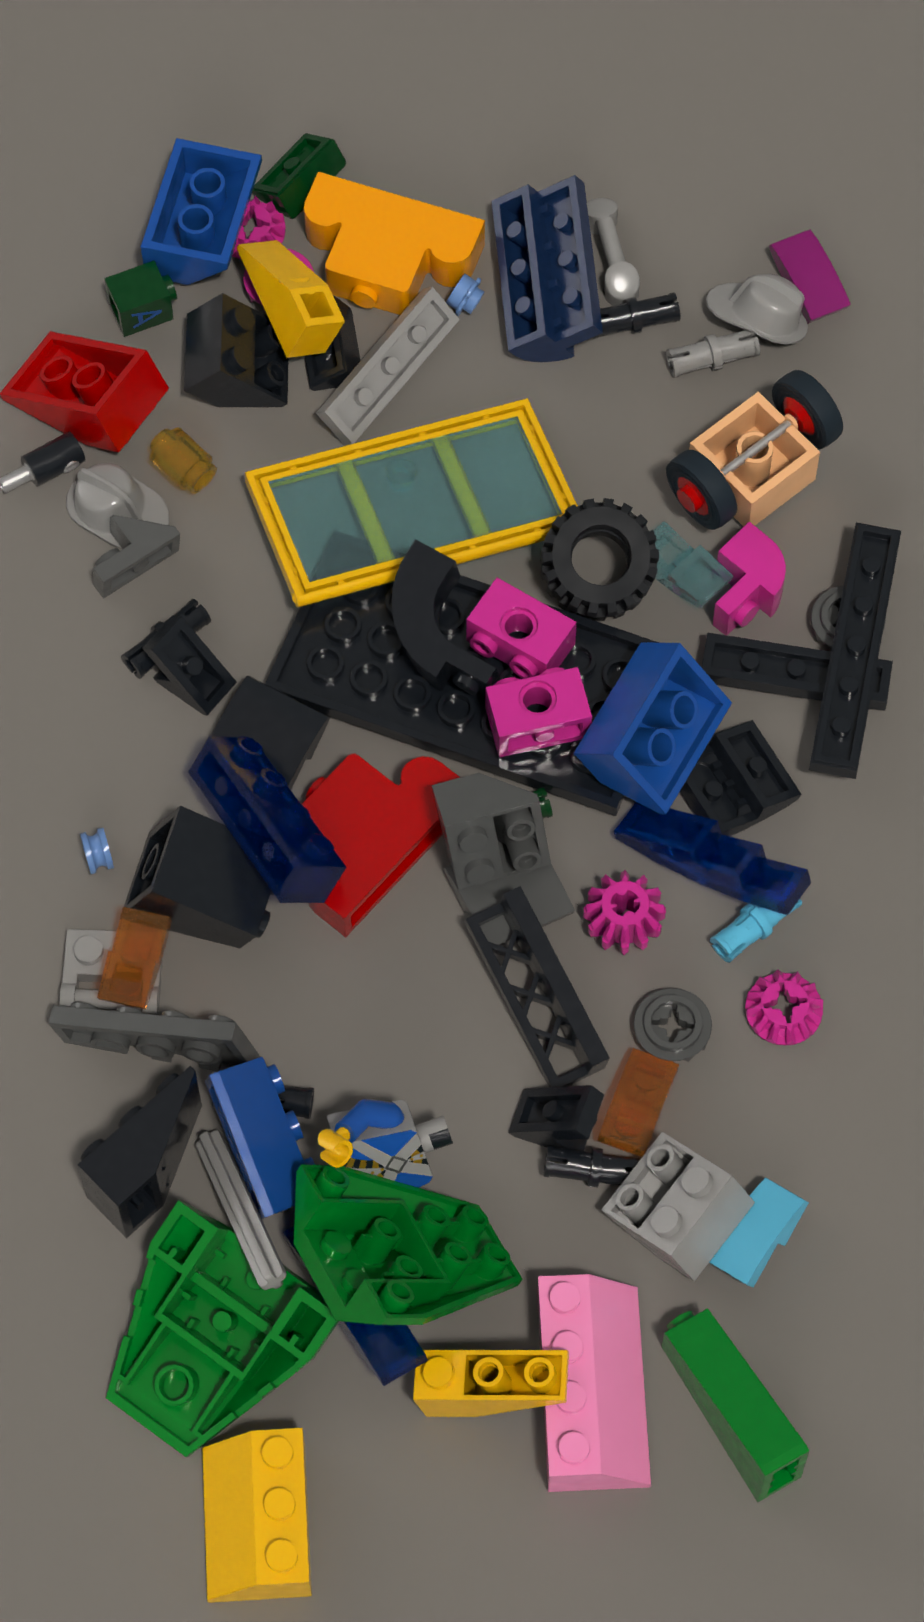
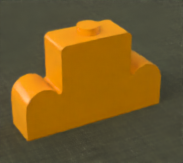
M322 172L317 173L304 204L307 240L312 246L320 250H331L325 262L326 283L332 294L351 300L363 308L374 307L401 315L418 295L427 273H431L432 278L437 283L445 287H455L464 274L470 277L473 275L485 246V220Z

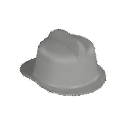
M756 274L748 277L744 283H726L718 285L708 292L706 303L708 309L716 317L751 331L771 342L786 345L798 343L805 338L808 330L807 321L802 314L805 300L804 295L795 284L782 276Z
M101 463L88 469L81 468L77 473L78 479L72 483L67 493L66 508L71 519L81 527L118 548H121V546L110 532V516L112 515L169 525V511L164 499L153 489L132 477L121 466L115 464Z

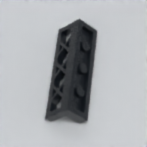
M521 886L504 893L500 903L465 919V924L548 1086L567 1087L603 1070L610 1057ZM504 915L513 932L508 948L488 942L480 926ZM516 940L523 953L513 950ZM494 953L505 956L502 966H500ZM510 958L530 965L534 973L530 990L509 983L504 973ZM537 983H539L545 996L535 993ZM516 995L526 999L524 1008L521 1007ZM531 1001L552 1008L556 1016L552 1033L531 1026L527 1018ZM560 1025L567 1039L557 1036ZM538 1038L548 1041L546 1051H544ZM557 1044L572 1049L582 1067L558 1078L549 1061L553 1045Z

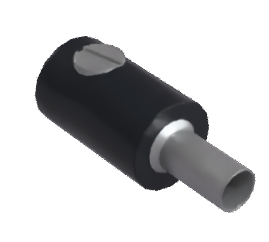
M68 431L21 456L23 466L1 477L0 487L4 493H7L30 480L38 487L62 473L74 470L79 464L85 462L83 450L75 436Z

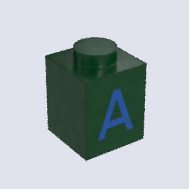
M155 261L104 278L109 306L124 337L174 319L171 302L177 300L176 290L168 274L161 276Z

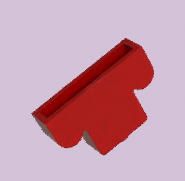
M353 753L348 755L327 778H318L307 791L306 800L292 815L295 839L318 857L308 867L305 877L309 907L314 913L346 938L443 835L432 785L460 777L440 761L432 757L421 756L413 758L406 763L401 771L400 785H396L359 755Z

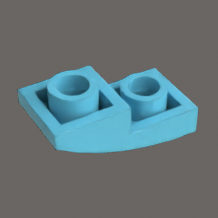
M766 1177L750 1194V1197L755 1202L709 1262L751 1287L755 1286L777 1244L786 1245L809 1204L808 1201Z

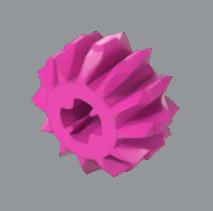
M624 870L620 873L619 882H615L605 874L601 879V888L591 887L588 891V901L590 904L584 906L583 918L590 921L588 925L590 937L603 936L601 946L604 950L610 948L614 943L620 944L621 953L625 955L629 952L630 943H634L644 951L648 946V937L657 938L661 934L662 926L659 921L665 919L666 907L658 903L661 900L659 887L646 889L648 879L645 875L639 877L635 882L629 881V874Z

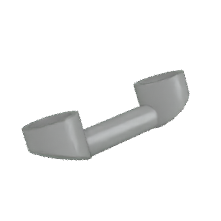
M608 198L589 200L587 208L590 232L600 235L609 265L604 281L605 299L613 306L624 304L627 298L635 297L638 299L640 277L637 269L625 261L615 228L617 225L618 205L615 201Z

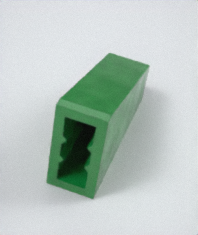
M707 1308L696 1315L692 1311H687L674 1318L667 1325L668 1331L664 1332L662 1348L756 1501L760 1502L800 1479L810 1450L710 1310Z

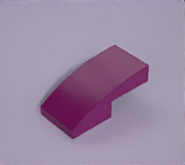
M811 229L769 246L780 275L795 284L804 295L805 300L802 314L807 324L847 309L851 305L831 261Z

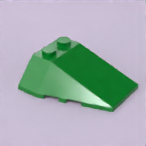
M178 1200L150 1242L146 1258H148L141 1287L136 1290L132 1304L135 1305L127 1335H124L106 1399L183 1456L189 1457L311 1362L339 1321H335L321 1293L284 1265L283 1267L287 1275L280 1288H270L267 1290L260 1288L234 1230L189 1204Z

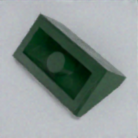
M305 133L254 185L252 193L264 203L272 201L279 213L294 219L304 209L305 200L317 173L322 172L336 176L345 167L346 160L334 139Z

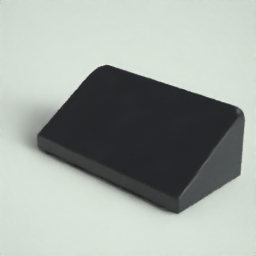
M335 296L334 299L345 323L326 353L305 356L309 386L313 391L338 388L361 361L352 310Z

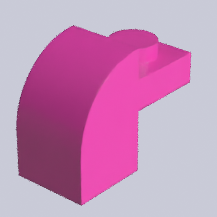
M748 522L718 551L716 574L732 586L715 603L713 626L724 635H728L737 625L741 627L746 626L755 617L759 609L769 617H772L777 611L782 598L786 573L783 554L776 543L751 522Z

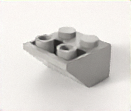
M661 1132L602 1208V1211L659 1259L695 1282L755 1202L731 1174L664 1132Z

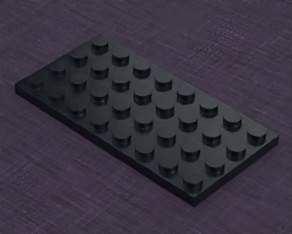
M334 532L312 581L375 565L376 563L368 544ZM392 552L394 559L404 557V555ZM461 575L441 609L439 620L441 633L457 647L494 666L497 669L500 680L515 677L519 680L523 679L516 675L508 664L494 656L488 658L480 655L466 641V619L491 585ZM394 582L300 607L265 684L330 717L536 789L543 787L546 792L617 816L624 795L600 783L573 754L581 740L499 758L485 708L486 695L480 691L476 695L463 691L452 682L453 676L450 677L441 691L423 678L409 660L393 620L392 591ZM547 605L577 622L575 645L559 667L565 670L578 667L593 722L640 643L659 642ZM521 631L509 634V636L516 639L529 636ZM533 704L527 707L528 710L537 713L548 709L541 704Z

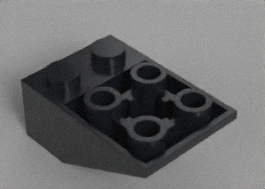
M191 1066L180 1075L173 1073L159 1085L156 1090V1096L144 1107L135 1106L129 1110L120 1120L119 1128L105 1141L100 1138L90 1144L81 1155V1162L77 1164L87 1198L126 1239L164 1206L201 1110L202 1102L196 1071Z

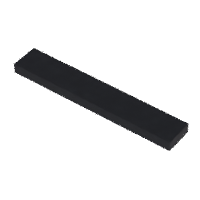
M857 522L855 524L810 760V771L856 779L900 542V530Z

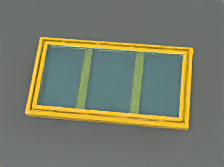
M528 398L245 472L246 486L285 578L292 601L297 608L394 582L399 566L415 539L455 560L456 564H461L545 541L546 535L558 516L561 517L565 510L573 504L578 507Z

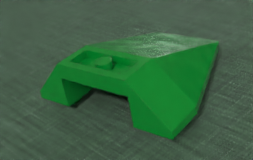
M301 1164L296 1171L294 1246L335 1321L375 1325H423L515 1288L523 1280L513 1264L508 1251L503 1247L490 1225L488 1217L477 1204L344 1166L334 1168L331 1165Z

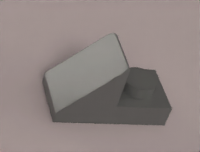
M117 515L110 516V532L122 550L119 551L118 548L111 549L96 561V566L93 568V585L103 599L179 551V531L175 526Z

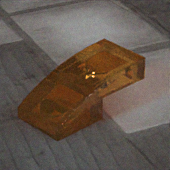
M127 907L122 908L113 949L108 951L97 999L146 1010L159 972L172 919L169 916Z
M633 1048L607 1111L597 1141L643 1157L659 1124L662 1109L674 1084L680 1064L657 1058L649 1053Z

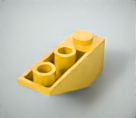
M278 240L239 244L237 251L286 357L326 353L345 323L328 284Z
M416 1350L413 1400L426 1417H479L566 1403L569 1351Z

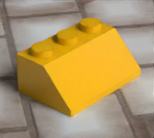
M303 1428L249 1431L203 1447L208 1603L312 1596L306 1453Z

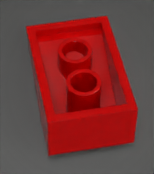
M50 331L0 392V396L3 401L63 433L70 431L77 441L87 446L120 452L146 417L155 409L157 403L165 395L169 387L147 350Z

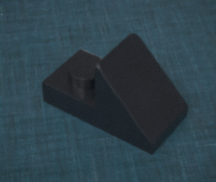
M172 615L143 647V650L160 668L153 677L154 680L203 715H209L237 683L182 616Z
M592 1085L524 1089L508 1133L516 1138L544 1147L551 1145L557 1148L584 1151L587 1140L596 1124L597 1114L604 1094Z

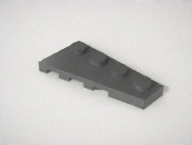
M75 1002L71 1007L53 1005L48 1022L64 1043L127 1054L129 1047L134 1046L143 1055L152 1057L154 1060L170 1063L174 1054L199 1062V1068L217 1072L220 1071L222 1063L236 1066L261 1057L238 1024L231 1018L220 1015H211L208 1017V1020L190 1018L176 1011H164L162 1015L144 1014L142 1011L132 1007L123 1006L118 1007L116 1011L99 1010L91 1004Z

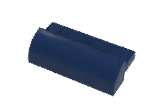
M576 175L540 191H536L527 184L491 201L508 351L523 360L554 362L572 358L575 356L574 345L603 333L585 184Z

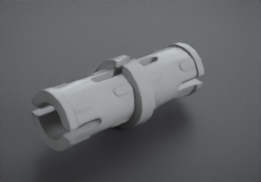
M748 330L716 337L715 334L706 335L701 342L667 349L668 367H673L670 372L674 378L709 367L713 371L723 368L722 365L724 363L751 356H759L758 337L753 338L756 334Z

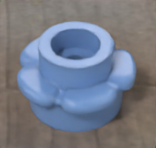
M464 274L455 286L446 303L456 310L455 314L457 316L463 310L471 314L485 293L478 288L481 278L478 277L477 280H474L467 274Z

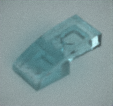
M665 521L654 530L657 538L655 546L656 549H659L658 571L655 579L684 600L702 608L732 580L733 575L701 545L694 549Z

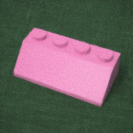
M591 1274L538 1276L537 1303L540 1350L569 1351L567 1402L543 1406L548 1492L651 1487L638 1287Z

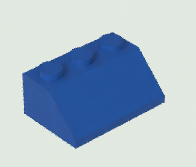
M176 138L141 244L143 264L155 261L161 276L168 274L172 282L185 285L227 270L261 166L262 155Z
M641 642L573 754L603 785L659 814H667L732 702L681 643Z
M260 1057L210 1074L205 1080V1084L239 1171L261 1219L294 1207L296 1171L301 1164L315 1165L312 1157L303 1160L296 1141L304 1138L294 1111L285 1113L278 1094L285 1092V1087L276 1065L273 1064L267 1067L264 1058Z

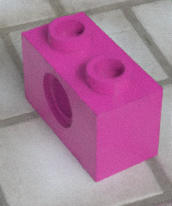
M496 577L466 619V641L480 655L488 658L496 657L508 664L516 675L525 679L538 676L547 669L561 665L575 645L577 622ZM521 631L529 636L516 639L509 636V634Z
M561 667L550 668L538 676L520 680L515 677L504 678L497 681L493 686L486 687L485 708L499 758L581 740L592 724V714L578 667L566 670ZM533 704H541L548 709L537 713L528 710L527 707Z

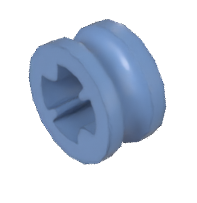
M103 827L97 829V833L93 836L87 835L86 832L80 833L90 874L97 873V869L101 866L106 867L108 870L113 869L114 865Z

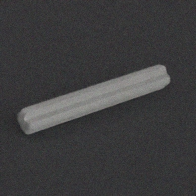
M218 1130L210 1133L204 1131L199 1135L200 1140L196 1143V1148L257 1283L264 1290L270 1288L278 1289L283 1285V1280L286 1278L287 1273L225 1138Z

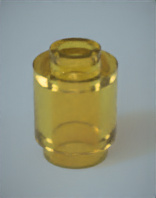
M180 427L172 430L168 428L162 430L150 444V449L152 450L149 458L150 461L181 490L187 489L190 493L196 494L211 482L217 472V467L212 463V456Z

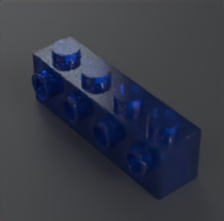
M209 736L188 771L192 779L280 903H325L347 868L335 852L333 844L324 837L311 819L309 811L300 804L287 786L285 778L277 772L257 741L245 736Z

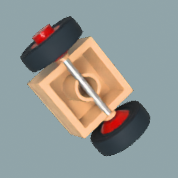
M793 370L787 373L772 388V398L775 407L759 392L755 393L691 441L689 450L680 453L670 461L666 467V476L670 488L685 511L700 525L715 530L725 525L734 517L743 527L748 522L755 526L816 480L820 456L819 449L829 446L842 434L843 421L834 400L814 377L801 370Z

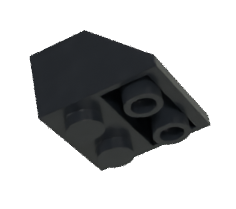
M224 293L187 313L185 392L216 407H283L288 404L289 358L286 357L268 316Z

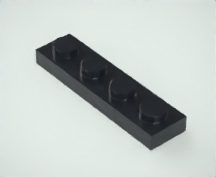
M707 633L702 668L716 685L822 701L831 651ZM878 659L869 705L871 709L883 711L886 709L893 661Z

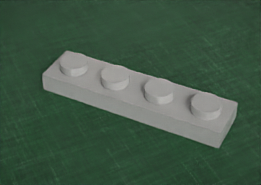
M433 287L421 290L316 412L343 445L354 444L460 320Z

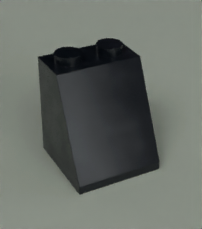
M180 805L149 832L120 917L240 949L255 937L260 938L268 925L270 911L265 909L270 895L276 893L284 876V869L279 867L284 850Z

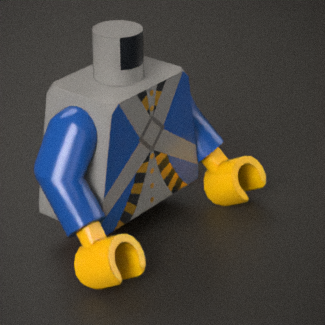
M362 1099L351 1110L327 1115L330 1129H324L318 1134V1144L325 1149L321 1152L320 1159L332 1167L340 1168L344 1166L418 1188L429 1183L433 1178L425 1153L453 1144L444 1115L415 1125L408 1103L404 1100L388 1102Z

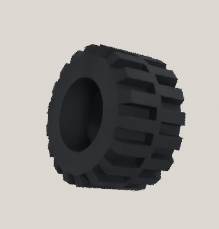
M594 498L587 499L578 507L573 504L567 508L565 513L561 517L558 516L552 523L546 535L540 557L542 581L545 580L547 584L546 591L550 597H555L559 601L558 606L565 611L569 609L583 617L595 618L594 621H605L607 617L612 616L616 619L624 616L625 612L629 609L633 610L640 604L643 597L647 595L658 571L659 549H656L655 546L657 538L654 531H649L646 527L648 521L642 514L638 517L631 512L633 507L626 503H623L622 507L613 504L614 499L604 498L603 502L596 503ZM590 536H604L614 540L622 548L627 559L626 569L621 578L608 585L592 584L581 578L572 564V553L580 540Z

